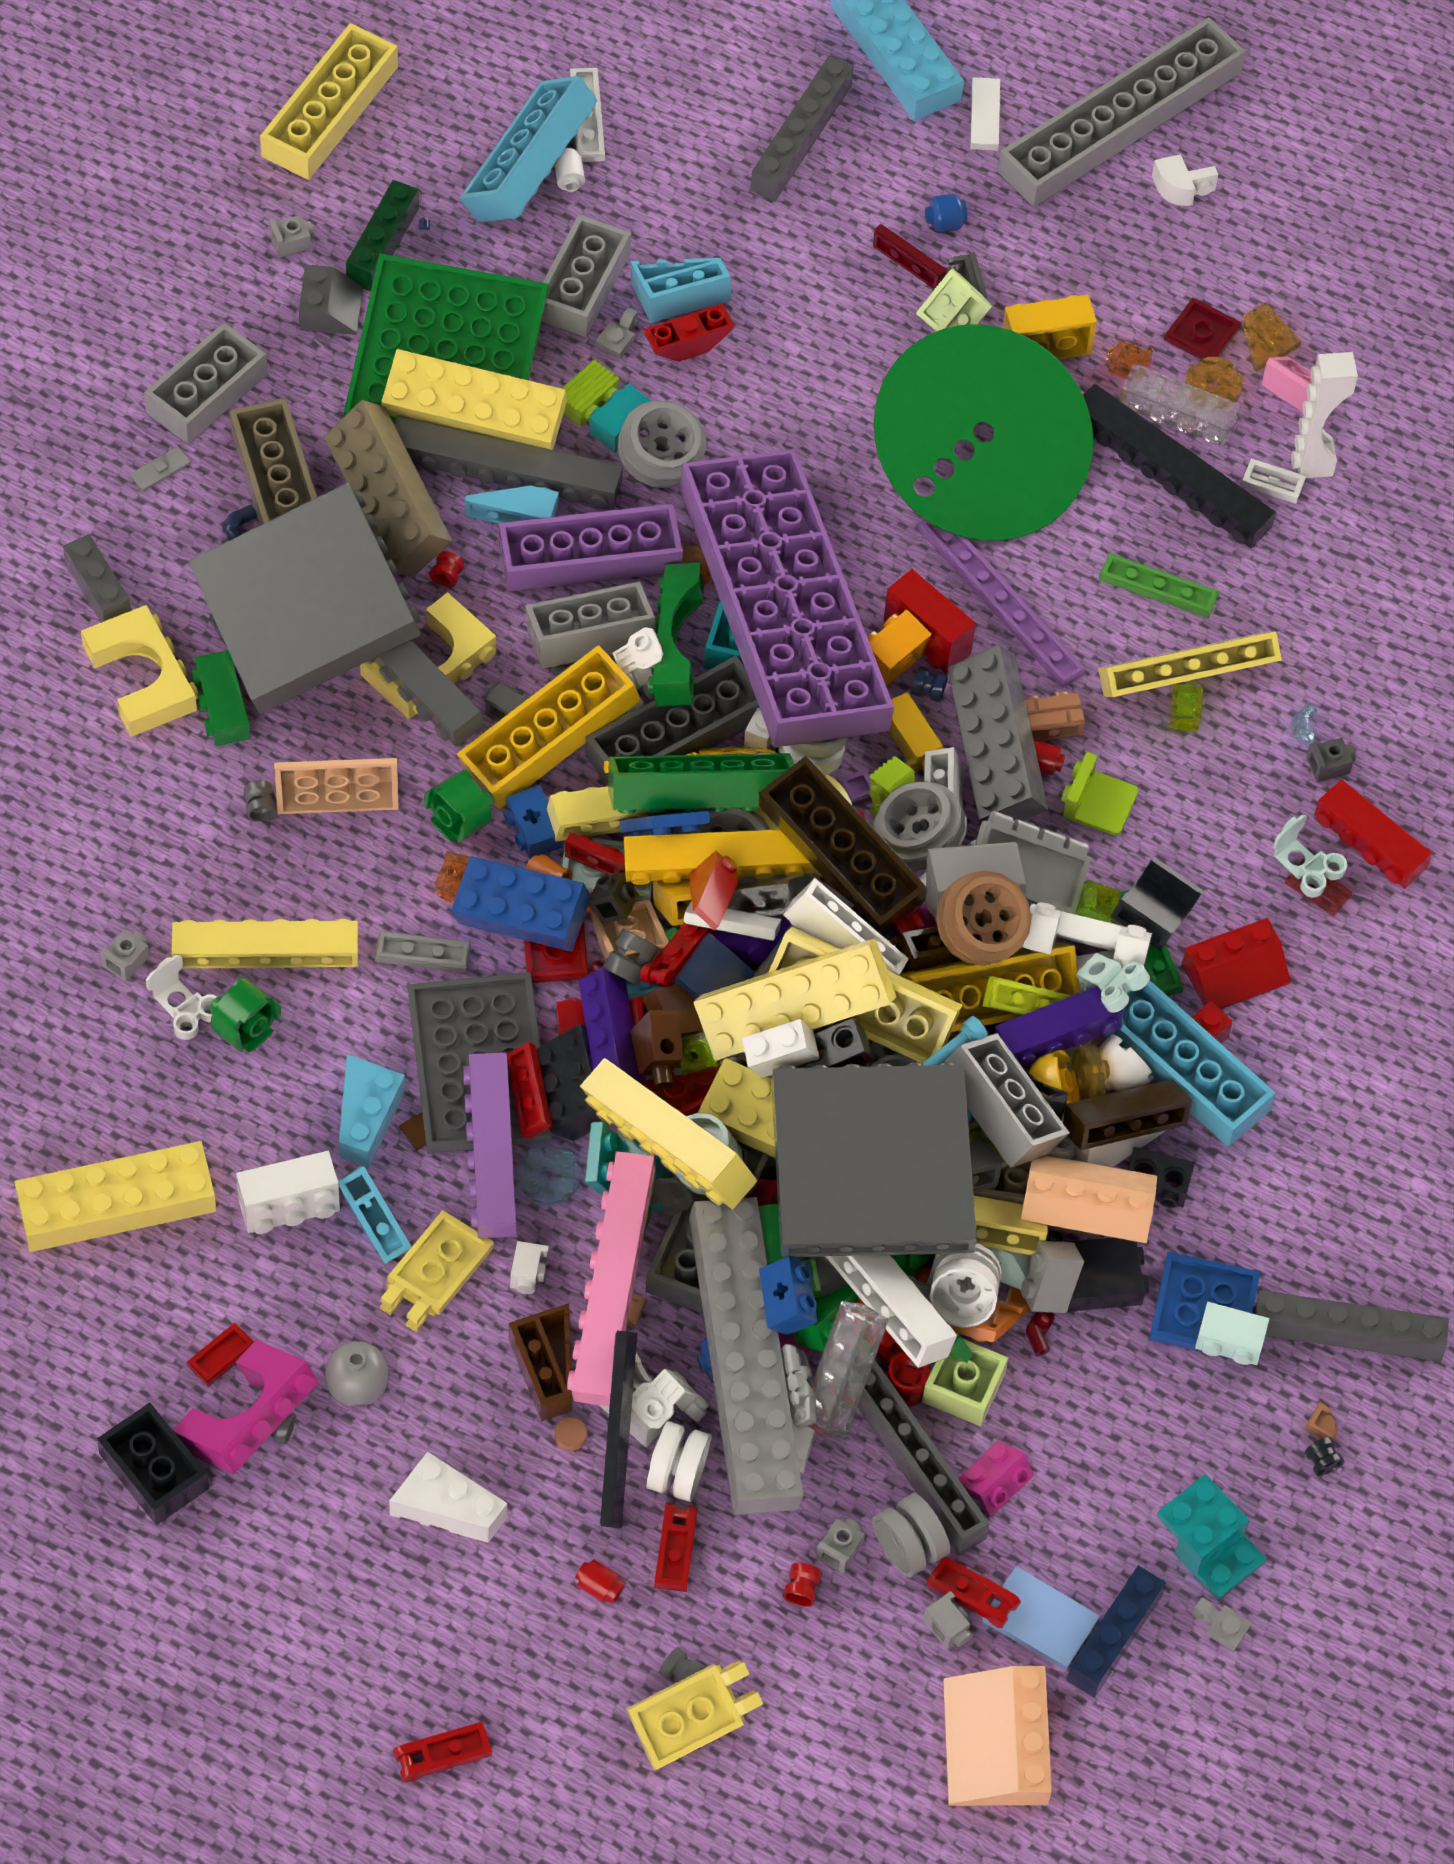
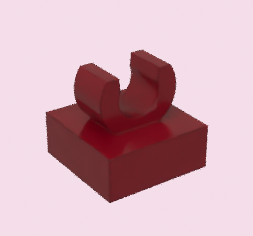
M756 1178L757 1182L755 1183L756 1189L754 1193H747L744 1196L745 1198L757 1197L758 1206L778 1204L777 1180Z

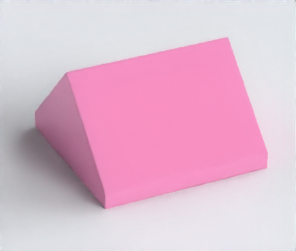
M1288 356L1269 357L1266 362L1262 386L1303 412V401H1307V384L1312 382L1311 371Z

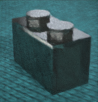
M794 876L738 884L729 903L730 909L763 916L784 914L792 900L797 896Z

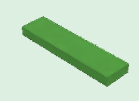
M1111 553L1108 554L1099 575L1100 581L1206 618L1210 617L1219 595L1218 590Z

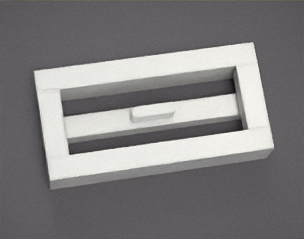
M1251 458L1241 486L1296 504L1306 476ZM1253 470L1258 471V472H1261V473H1264V474H1267V475H1270V476H1269V477H1266V476H1263V475H1259V474L1253 473ZM1280 479L1286 480V481H1289V482H1292V483H1295V484H1297V485H1296V486H1293V485H1290V484L1281 482Z

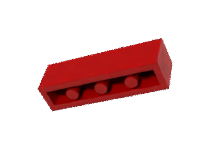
M1342 779L1318 800L1314 813L1318 822L1323 827L1331 828L1337 833L1345 845L1353 846L1359 851L1368 864L1376 865L1380 868L1390 882L1398 883L1405 889L1428 868L1432 852Z

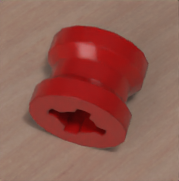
M442 551L437 555L436 565L430 569L429 577L436 584L452 588L457 584V575L463 571L465 563L458 555L449 551Z
M917 909L911 912L909 917L896 924L901 934L927 928Z

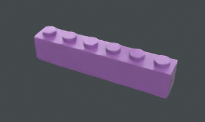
M507 1052L469 1054V1066H463L464 1085H470L471 1094H465V1113H472V1122H466L467 1141H473V1151H467L468 1170L475 1169V1179H469L470 1198H476V1208H470L471 1227L478 1228V1238L516 1236V1214Z

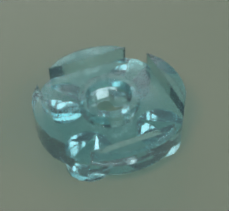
M552 1146L532 1148L526 1152L524 1159L519 1164L517 1174L518 1186L532 1203L542 1207H556L565 1203V1200L569 1199L572 1195L574 1196L580 1185V1168L575 1161L574 1154L568 1150ZM546 1171H552L558 1178H552V1181L547 1183L545 1182V1177H540V1175L545 1174Z

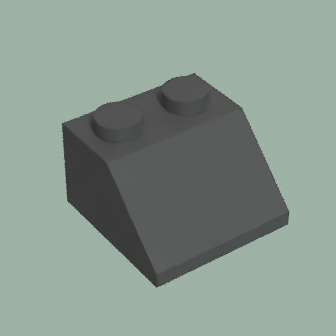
M305 265L299 305L300 330L357 335L363 286L334 267Z

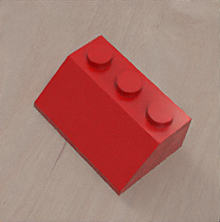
M1268 917L1185 947L1182 966L1203 1006L1211 1001L1219 1009H1223L1291 983L1282 943Z

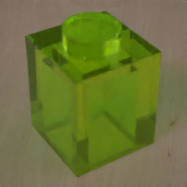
M1173 684L1168 729L1198 732L1202 712L1203 687H1196L1191 684Z

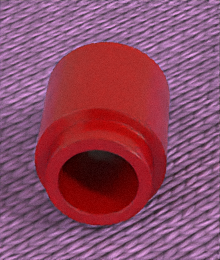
M1034 740L1040 772L1054 776L1055 771L1061 772L1065 760V754H1061V747Z
M595 1559L590 1563L585 1561L575 1576L579 1580L577 1584L579 1589L602 1603L607 1601L612 1605L620 1597L626 1585V1582L620 1579V1574Z

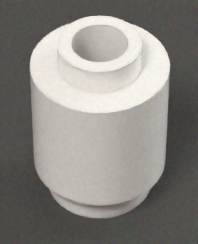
M565 148L564 154L554 163L557 185L562 190L573 192L581 188L585 183L582 158L575 149Z

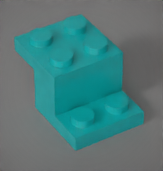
M592 1122L585 1182L603 1196L604 1191L609 1192L611 1181H607V1170L609 1162H615L616 1151L649 1155L640 1148V1142L636 1139L631 1142L621 1133H615L604 1122ZM655 1155L656 1172L649 1205L658 1213L670 1212V1202L674 1198L673 1172L661 1163L662 1159L658 1155Z
M1206 1473L1157 1512L1156 1517L1178 1539L1174 1555L1217 1601L1266 1563L1267 1558L1245 1536L1250 1521L1249 1518Z

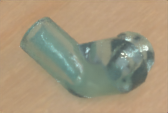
M1306 703L1292 718L1290 723L1294 737L1299 739L1302 744L1310 743L1315 737L1309 722L1317 714V709L1310 703Z

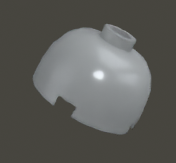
M352 1341L342 1344L332 1352L326 1364L325 1380L328 1391L337 1401L347 1406H355V1404L368 1405L375 1402L388 1387L389 1368L385 1356L377 1347L367 1342Z

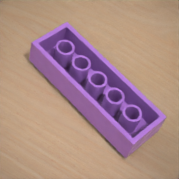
M674 503L499 523V547L507 592L664 574L665 564L682 563L683 550Z

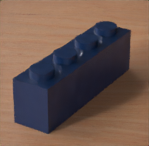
M1139 1565L1136 1567L1070 1666L1067 1677L1069 1683L1090 1696L1096 1697L1161 1599L1166 1585L1164 1580Z

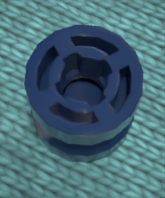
M919 666L912 684L911 694L920 697L929 693L932 701L940 703L946 688L948 674L938 672L933 676L929 668Z

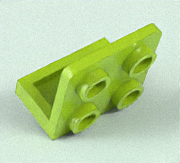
M1086 752L1083 761L1077 760L1071 777L1075 779L1072 786L1067 784L1061 797V801L1065 802L1063 818L1113 836H1118L1121 834L1136 800L1138 787L1096 772L1098 755Z

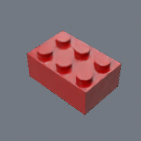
M909 570L887 588L884 622L892 615L896 614L899 616L905 610H908L932 634L922 654L927 657L929 664L933 668H940L944 673L948 674V667L965 660L971 655L976 622L915 570Z

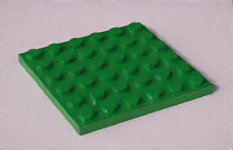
M379 253L343 412L344 417L361 400L382 406L381 401L397 349L529 381L549 284ZM390 416L393 424H395L397 417Z

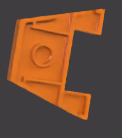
M921 1266L915 1272L914 1278L927 1284L932 1268ZM1010 1286L1006 1302L997 1300L995 1311L988 1320L971 1327L950 1326L956 1334L971 1337L979 1342H995L1031 1309L1025 1298H1023L1021 1290Z

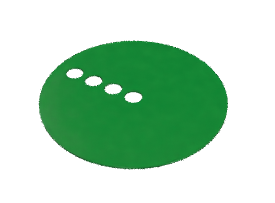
M968 324L941 329L915 342L895 361L886 374L877 395L873 422L874 440L881 466L889 482L913 511L929 523L951 534L981 541H1003L1034 533L1049 525L1064 513L1079 494L1088 475L1093 454V430L1090 413L1078 384L1070 372L1052 353L1037 342L1012 330L990 325ZM985 422L991 425L994 430L993 439L989 442L977 440L974 436L976 424ZM965 440L972 444L974 455L971 459L961 460L955 455L954 445L958 441ZM938 459H948L954 465V474L950 478L944 479L936 475L934 464ZM919 477L931 479L935 487L933 494L928 497L918 495L914 489L915 480Z

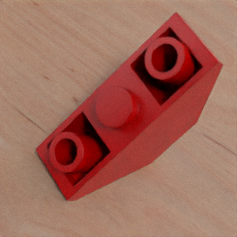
M722 303L644 329V334L656 355L680 362L708 353L734 329V323Z

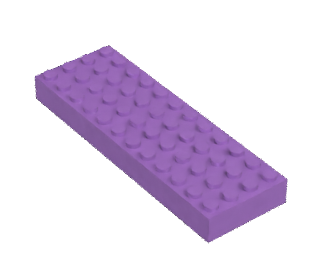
M795 449L683 463L679 489L773 746L781 747L890 731L894 710L893 703Z

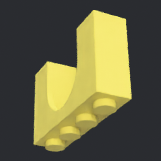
M448 592L426 609V624L453 651L449 659L438 666V668L454 684L460 679L466 680L469 678L474 668L482 662H489L496 653V635ZM365 662L360 665L361 676L405 717L411 719L414 715L418 714L412 701L407 703L400 696L397 690L398 686L393 681L387 683L379 672L380 667L375 662L372 664Z
M147 605L81 630L83 648L94 668L125 656L139 655L152 659L162 669L160 676L153 684L117 699L119 716L131 737L197 711L196 699H198V690L193 682L188 683L185 677L187 676L186 668L182 660L175 659L173 655L175 650L170 638L163 636L159 617L157 614L152 615Z

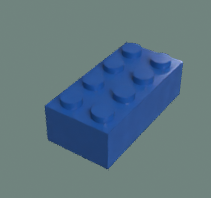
M470 856L451 913L458 923L573 952L589 905L587 901L591 894L582 882Z

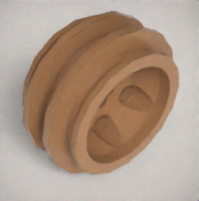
M982 870L960 877L945 889L938 902L936 923L941 940L953 955L965 963L986 966L999 963L1022 948L1030 933L1032 915L1027 897L1017 883L1002 873ZM985 894L993 899L992 903H988L985 900ZM966 896L971 897V906L964 904ZM1001 910L1004 916V921L1001 920L999 917V913ZM975 916L981 919V926L976 923ZM995 931L1001 935L999 942H995L992 938V934Z

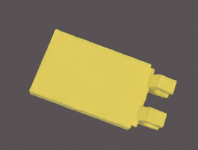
M442 1210L388 1275V1289L381 1297L380 1301L382 1304L380 1310L391 1316L403 1298L408 1300L414 1306L407 1314L406 1318L409 1320L406 1322V1326L417 1332L427 1320L429 1314L433 1317L436 1314H441L492 1251L494 1242L488 1238H478L476 1230Z
M738 1660L721 1669L720 1665L712 1664L626 1708L653 1769L657 1770L743 1726V1714L763 1705L759 1693L754 1692V1690L736 1699L729 1685L749 1675L744 1662Z

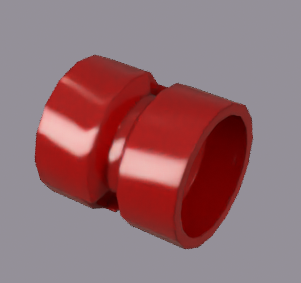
M905 1352L899 1353L893 1357L889 1364L888 1379L908 1407L916 1406L922 1402L924 1387L930 1376L929 1364L918 1368Z

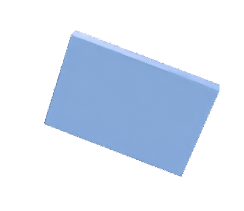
M1016 1566L1004 1583L1003 1588L1018 1596L1021 1600L1020 1605L1015 1611H1011L1008 1614V1621L1003 1628L995 1627L984 1617H982V1622L1067 1671L1098 1623L1100 1615ZM994 1599L991 1606L997 1608L1001 1602Z

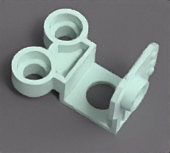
M1307 816L1292 817L1275 839L1273 856L1298 880L1302 878L1300 888L1306 896L1318 897L1325 889L1326 878L1337 880L1343 877L1347 868V861L1344 856L1338 853L1326 855L1320 851L1314 856L1297 840L1298 833L1303 828ZM1291 852H1300L1305 857V863L1295 866L1289 862L1288 855ZM1329 867H1334L1337 871H1332ZM1313 884L1317 889L1311 888L1308 885Z
M1095 953L1076 973L1084 986V991L1096 986L1102 991L1101 1001L1106 1009L1112 1013L1126 1007L1129 1002L1127 993L1130 990H1139L1146 986L1150 980V975L1143 965L1131 962L1122 968L1119 962Z

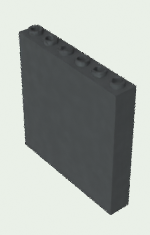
M349 482L188 561L250 699L259 714L422 635L417 626L418 623L422 622L414 605L408 607L406 600L410 599V595L403 582L397 584L395 577L400 574L393 560H386L384 554L389 551L382 537H375L373 531L378 528L371 514L365 515L362 510L367 505L360 491L353 492Z
M943 1062L938 1065L924 1066L921 1063H910L906 1066L878 1064L874 1067H860L856 1064H849L837 1068L816 1065L811 1068L783 1066L779 1069H773L771 1085L781 1258L787 1256L823 1257L974 1253L977 1237L964 1065Z

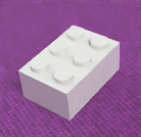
M329 1150L236 1173L238 1200L247 1233L256 1232L257 1234H263L271 1231L276 1226L285 1224L287 1226H296L305 1219L313 1217L324 1219L340 1211L338 1180Z

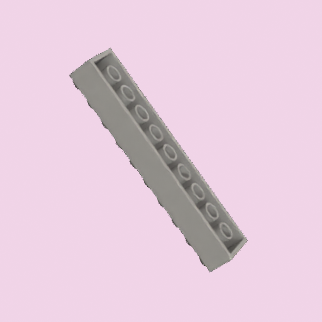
M1208 17L1000 151L997 172L1035 207L1242 73L1246 51Z
M757 1197L742 1198L733 1210L724 1203L718 1206L711 1200L696 1201L693 1204L689 1221L733 1515L797 1510L803 1498V1489L779 1336L777 1331L767 1328L759 1269L767 1266Z

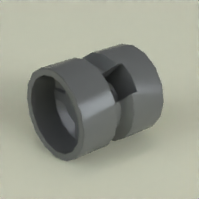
M623 928L615 943L618 948L617 951L610 952L603 967L639 985L642 967L645 963L652 961L659 947ZM628 947L640 953L636 961L624 955Z

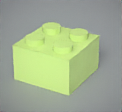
M963 1339L972 1351L973 1356L968 1363L951 1356L936 1361L924 1387L922 1403L981 1427L1005 1376L1009 1358Z

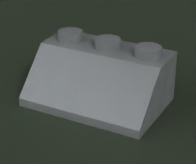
M1008 842L928 849L925 907L936 919L938 902L945 889L960 877L982 870L1002 873L1017 883L1025 895L1026 882L1017 843ZM985 894V900L988 903H992L993 899ZM966 896L964 901L966 906H971L972 899L969 896Z

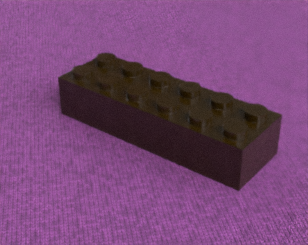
M804 756L759 792L758 806L835 891L854 904L852 909L880 935L883 936L926 901L927 887L807 756Z

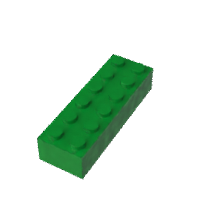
M790 753L608 757V792L613 810H618V812L623 814L635 813L636 810L648 809L652 813H663L667 809L695 812L697 808H709L711 811L723 812L728 810V808L740 807L743 811H755L759 807V792L792 767L794 762Z

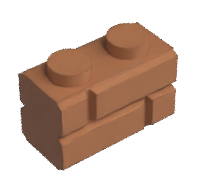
M1060 691L1049 697L1040 698L1038 695H1030L1025 698L1033 740L1044 741L1083 735L1085 718L1078 693L1069 694L1066 691Z

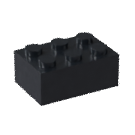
M578 1024L536 1049L552 1121V1127L549 1128L550 1133L571 1141H575L590 1133L592 1122H603L596 1115L597 1111L585 1101L587 1095L580 1087L593 1072L586 1026Z
M150 1402L97 1438L99 1455L155 1525H158L209 1489L207 1472Z

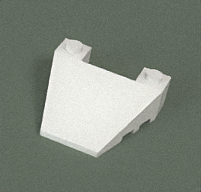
M1047 903L1031 904L1030 933L1022 948L1051 954L1056 937L1115 951L1113 960L1119 962L1122 968L1131 962H1137L1144 966L1152 933L1146 932L1145 928L1137 925L1124 927L1055 910L1053 905Z

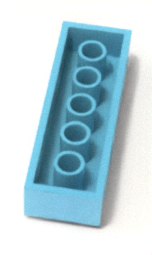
M831 0V8L914 121L962 101L963 78L905 0Z
M580 76L541 81L460 196L461 201L477 222L516 219L524 212L525 205L537 193L538 186L550 174L552 166L564 154L565 147L577 135L578 128L590 116L592 108L598 101Z
M1150 980L1143 988L1136 991L1130 990L1127 993L1129 1002L1123 1008L1122 1028L1113 1033L1123 1040L1119 1046L1127 1049L1131 1047L1152 1071L1150 1075L1154 1076L1156 1083L1173 1079L1192 1100L1190 1113L1228 1148L1271 1111L1276 1092Z

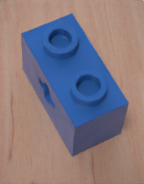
M540 785L506 797V810H503L507 826H514L517 833L515 834V841L519 850H525L529 859L535 855L539 856L563 847V841H555V834L547 812L548 801Z
M787 1256L759 1269L768 1329L790 1335L817 1323V1305L813 1295L812 1272L809 1268V1263Z

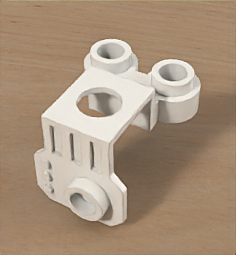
M645 627L631 635L628 643L612 654L617 665L635 684L636 688L643 687L647 697L653 701L655 700V695H650L648 679L653 676L651 667L661 661L664 653L654 630Z
M175 955L172 958L164 959L157 969L149 974L146 978V986L149 991L152 990L153 997L174 1018L173 1027L175 1035L180 1039L190 1040L199 1031V1019L211 1022L212 1013L208 1014L205 1012L217 996L205 995L202 997L198 992L192 995L179 981L178 973L183 967V962L180 955ZM173 992H181L186 997V1001L177 1007L169 1005L167 999ZM186 1026L192 1028V1029L189 1030V1031H182V1030H181L183 1027H186Z
M664 1369L651 1383H642L635 1390L632 1397L633 1411L651 1429H660L674 1415V1404L696 1422H699L704 1417L709 1406L705 1399L697 1394L678 1372Z

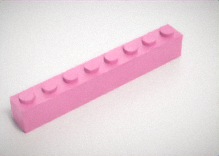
M616 1151L615 1162H609L607 1181H611L609 1192H603L601 1210H605L603 1221H598L596 1228V1240H600L598 1251H592L590 1269L594 1270L592 1281L587 1280L584 1299L588 1300L587 1311L581 1310L579 1329H582L583 1332L581 1341H575L573 1359L577 1360L575 1371L570 1370L567 1389L572 1391L574 1402L610 1407L615 1333L617 1330L626 1331L656 1172L654 1156Z

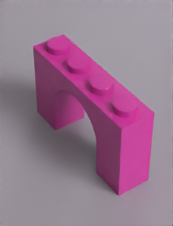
M256 1340L236 1361L247 1381L263 1389L259 1399L245 1412L226 1419L214 1418L192 1408L173 1429L193 1456L232 1474H235L319 1383L305 1360L259 1340Z

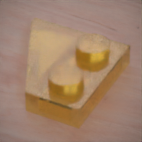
M1267 303L1243 315L1242 323L1253 368L1256 372L1266 367L1269 357H1284L1300 347L1301 340Z

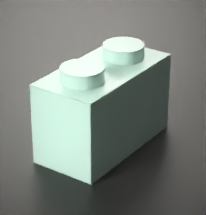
M1207 1302L1195 1349L1202 1350L1203 1353L1210 1356L1221 1355L1232 1358L1239 1364L1257 1365L1270 1318Z

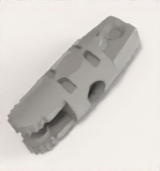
M785 1344L781 1349L790 1412L794 1425L801 1428L816 1422V1397L812 1373L806 1353L803 1350H798L794 1345Z

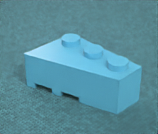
M721 258L684 259V263L667 264L666 260H657V264L639 265V261H630L631 285L650 323L731 301V279Z
M347 1054L339 1136L341 1159L369 1169L405 1093L404 1074Z

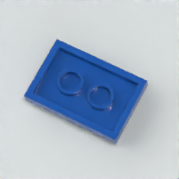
M709 811L620 821V832H631V836H649L700 831L701 824L710 823Z

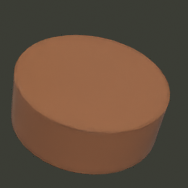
M567 1417L558 1422L555 1428V1441L559 1447L567 1451H575L585 1444L587 1428L583 1421L575 1417Z

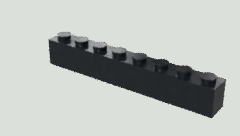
M1093 384L1083 394L1090 413L1093 436L1100 445L1108 446L1118 453V456L1124 462L1135 465L1145 477L1156 480L1163 485L1169 494L1177 495L1184 500L1191 510L1199 511L1205 515L1215 527H1222L1232 535L1236 542L1252 548L1273 527L1276 511L1097 384Z

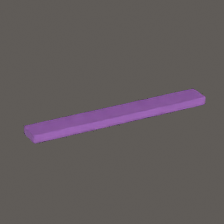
M925 519L918 523L917 529L1062 689L1086 674V669L967 538L946 532Z

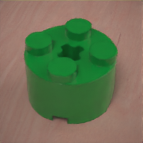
M462 770L427 791L424 795V805L426 810L431 807L434 816L430 820L434 827L449 841L453 842L458 839L459 843L490 823V807L493 805V799L489 792L480 789L467 770Z
M245 978L237 979L233 986L222 997H216L209 1007V1011L212 1013L211 1029L239 1052H243L244 1049L248 1052L256 1050L274 1032L270 1028L274 1019L279 1022L281 1017L280 1004Z

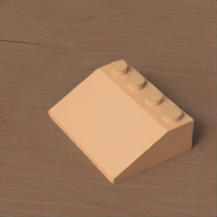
M397 758L274 763L278 814L399 809Z
M1046 1155L1031 1161L1021 1220L1147 1243L1156 1195L1157 1176Z
M1010 1666L944 1678L948 1806L1048 1805L1052 1789L1045 1666Z

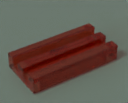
M1302 859L1299 866L1305 863V859ZM1293 874L1289 875L1285 880L1287 886L1333 917L1346 904L1353 893L1338 881L1326 878V886L1322 894L1336 903L1334 905L1321 895L1318 897L1306 896L1300 888L1301 882ZM1309 884L1314 889H1317L1315 885Z

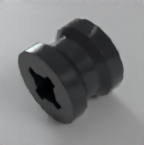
M1332 1437L1314 1442L1304 1452L1307 1459L1313 1461V1470L1317 1476L1333 1472L1345 1462L1342 1455L1336 1452V1443Z

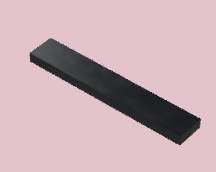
M617 1330L615 1333L600 1525L602 1527L622 1528L638 1333Z

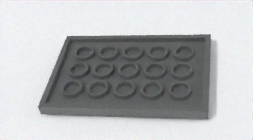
M530 972L407 984L427 1154L473 1149V1141H467L466 1122H472V1113H465V1094H471L470 1085H464L463 1066H469V1054L506 1052L508 1054L527 1042L535 1044L536 1049L540 1047ZM508 1071L512 1145L552 1141V1133H550L549 1128L531 1139L522 1137Z

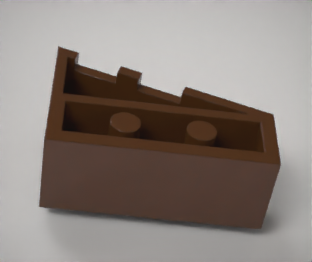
M568 1303L509 1323V1342L541 1422L569 1413L572 1410V1391L567 1389L568 1376L571 1370L570 1311Z

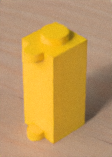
M906 692L891 699L894 710L890 731L888 732L907 759L906 765L912 768L914 772H918L922 769L925 770V752L943 749V745L909 693Z
M681 879L678 883H665L663 880L653 881L654 906L672 926L680 925L681 927L684 923L685 911L692 901L690 881L688 879Z

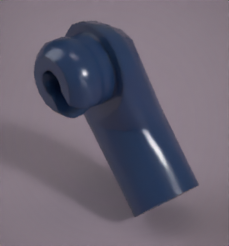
M248 505L228 515L222 530L223 533H226L229 541L242 535L239 526L257 518L254 507Z

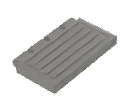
M992 811L988 821H982L975 845L1016 842L1026 882L1025 896L1027 900L1035 904H1051L1055 907V910L1075 914L1091 861V857L1086 856L1088 844L1069 837L1065 840L1064 835L1044 828L1039 832L1038 826L1016 819L1013 823V817Z

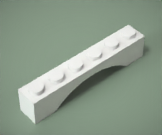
M1353 352L1318 354L1316 365L1311 367L1312 382L1307 384V401H1303L1304 416L1299 419L1300 434L1295 436L1296 451L1291 453L1292 468H1297L1298 474L1304 475L1306 478L1331 477L1334 475L1337 458L1333 438L1324 431L1323 426L1333 409L1354 393L1358 374Z

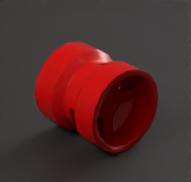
M793 1563L789 1571L791 1580L790 1583L785 1585L783 1598L789 1603L811 1607L814 1605L816 1598L814 1589L820 1584L822 1572L810 1564Z

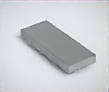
M177 446L130 473L129 476L141 491L144 492L191 464V461Z

